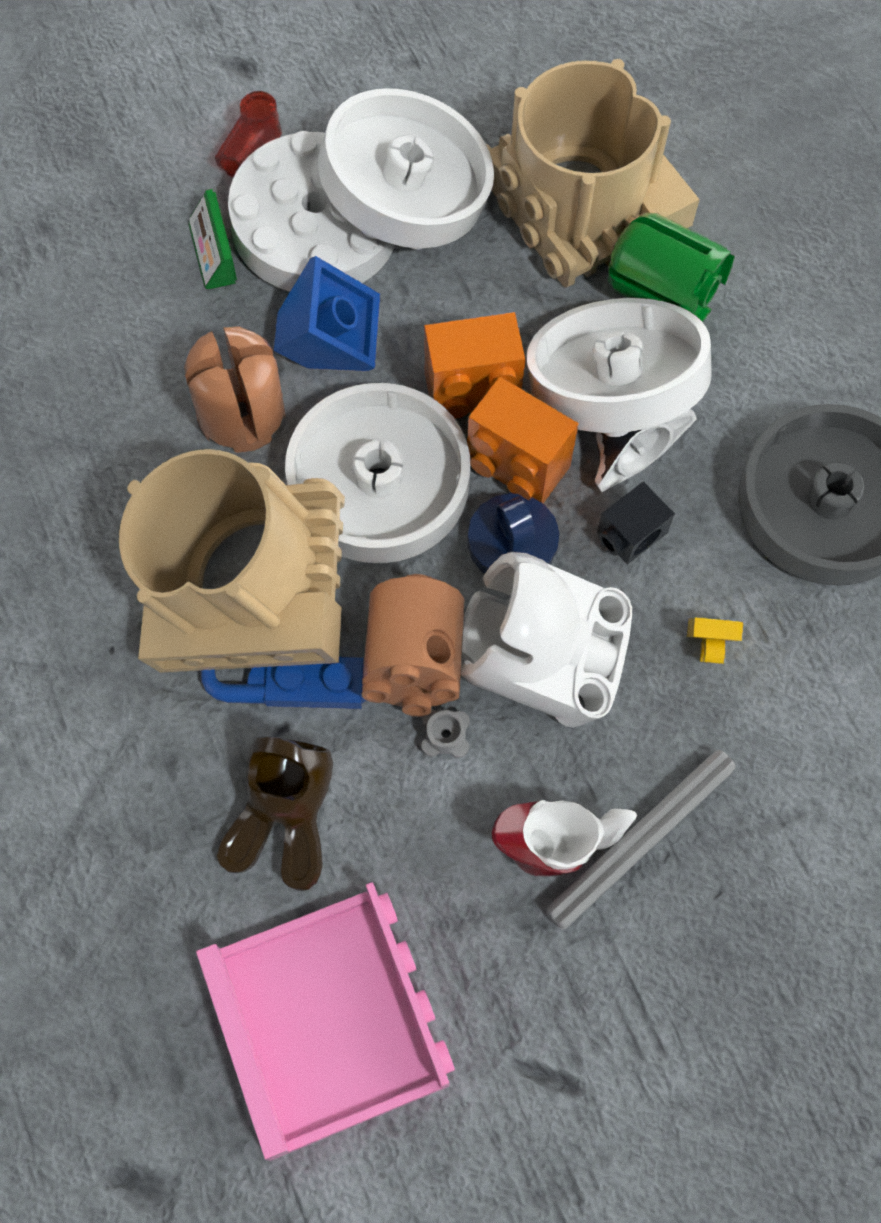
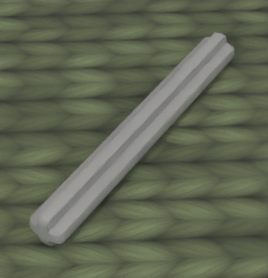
M715 750L548 906L546 914L549 919L561 930L570 926L735 769L733 760L722 750Z

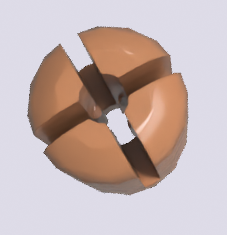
M239 326L223 327L232 369L224 370L220 351L214 334L211 331L199 338L190 349L184 365L186 381L196 411L198 425L206 439L210 441V438L219 445L231 447L236 453L255 451L272 441V435L280 427L283 415L284 418L286 416L277 362L269 343L260 335ZM238 402L246 403L247 412L249 413L247 416L241 417Z

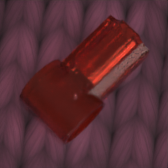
M254 91L247 94L241 100L239 105L241 115L215 156L217 166L221 167L228 176L234 178L237 170L249 155L264 144L280 138L282 135L276 100L267 92Z

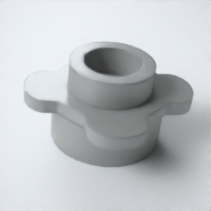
M431 710L429 715L423 716L422 723L426 727V739L422 741L421 748L425 755L435 757L441 753L452 754L455 758H462L468 753L469 743L465 740L466 729L470 725V718L465 712L449 710L438 712ZM448 730L451 735L448 738H444L441 732Z

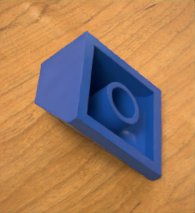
M315 255L307 262L277 313L274 351L308 369L370 371L374 369L380 293Z

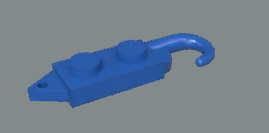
M339 657V663L254 667L249 673L247 684L222 683L216 678L215 670H201V683L206 692L216 700L227 703L266 704V706L362 709V703L367 701L362 697L364 660L359 657Z

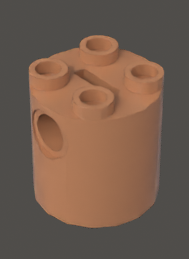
M412 574L401 578L389 579L378 584L370 592L362 697L365 700L400 706L403 713L420 717L429 715L432 706L455 701L459 698L465 599L458 589L446 582L426 575Z

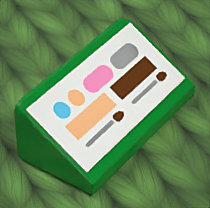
M209 189L205 191L191 214L189 228L204 287L206 289H214L236 284L237 277L216 193Z

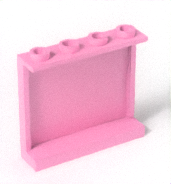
M373 882L366 885V892L226 947L219 948L217 944H213L196 951L265 1160H274L449 1087V1080L446 1074L455 1071L452 1059L444 1040L437 1043L433 1041L427 1023L436 1020L425 990L417 993L414 991L408 973L416 970L411 952L406 941L396 944L389 926L398 922L388 893L378 896Z

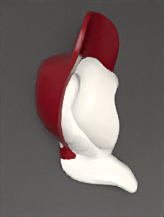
M541 800L515 804L504 809L498 815L492 828V840L501 852L514 859L518 867L527 874L544 877L558 876L577 871L583 863L589 860V857L596 850L606 849L617 843L636 819L637 814L628 809H611L599 819L592 812L575 802H548Z

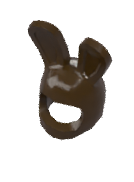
M274 736L256 738L250 747L247 760L246 808L235 820L221 841L217 854L221 867L229 873L236 874L244 873L251 869L257 862L267 842L273 824L278 823L283 824L285 827L281 864L283 882L288 887L298 891L309 890L317 883L321 875L323 862L316 820L332 776L333 759L329 749L306 742Z

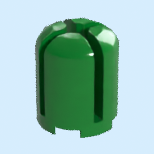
M643 213L625 228L616 241L608 267V282L617 294L625 298L653 299L671 303L691 312L704 322L712 310L707 306L717 292L720 283L726 284L735 256L730 254L731 251L727 250V247L658 213Z

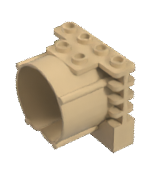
M615 59L611 64L598 61H575L561 64L542 73L527 89L524 87L517 88L514 96L512 134L500 137L499 145L493 148L486 144L494 168V180L491 191L497 197L502 213L507 218L512 217L520 228L521 236L526 245L536 249L543 259L547 273L551 278H557L565 288L573 285L575 278L582 274L588 277L596 273L597 266L603 263L609 266L616 241L625 228L643 213H658L689 228L693 225L700 200L663 155L671 123L670 118L665 115L661 116L658 108L650 100L636 95L635 81L624 70V62L621 59ZM567 161L588 162L597 166L601 173L577 172L556 164Z
M212 449L195 450L175 456L155 468L141 483L137 480L129 483L127 489L132 496L127 503L120 524L119 549L125 570L140 589L137 593V600L144 605L139 660L160 673L339 663L342 607L335 601V591L340 588L337 562L342 559V550L338 546L339 535L343 534L340 509L345 506V496L333 483L322 478L306 479L303 484L285 485L269 467L263 464L247 463L234 454ZM253 525H265L258 549L241 573L223 587L203 589V576L206 565L220 543L240 529Z

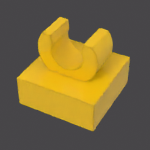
M697 617L688 618L687 637L702 638L700 662L724 664L725 641H742L743 622Z

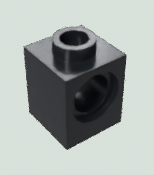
M643 481L602 513L597 530L599 540L611 555H619L628 565L668 534L675 513Z

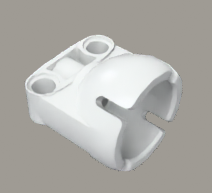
M510 552L501 555L489 567L483 580L487 588L503 592L511 597L508 600H502L481 591L473 594L463 621L461 675L476 687L494 692L552 715L566 727L574 728L604 717L612 707L620 683L632 620L630 600L625 593L617 588L600 587L549 565L544 560L530 554ZM599 609L603 613L604 619L600 615ZM578 694H579V695L583 698V700H584L585 709L582 707V705H581L580 702H579Z

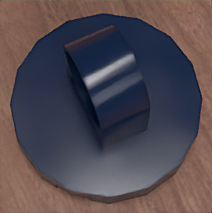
M509 493L494 496L479 506L470 519L467 545L472 561L484 574L501 555L510 552L527 553L551 565L553 558L557 554L560 532L556 518L545 504L532 497L530 500H527L519 494Z

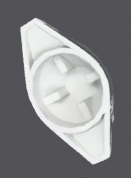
M690 410L684 416L676 417L654 427L630 431L620 437H610L604 433L597 432L596 439L601 457L595 483L600 491L603 492L634 476L663 455L697 419L694 411Z

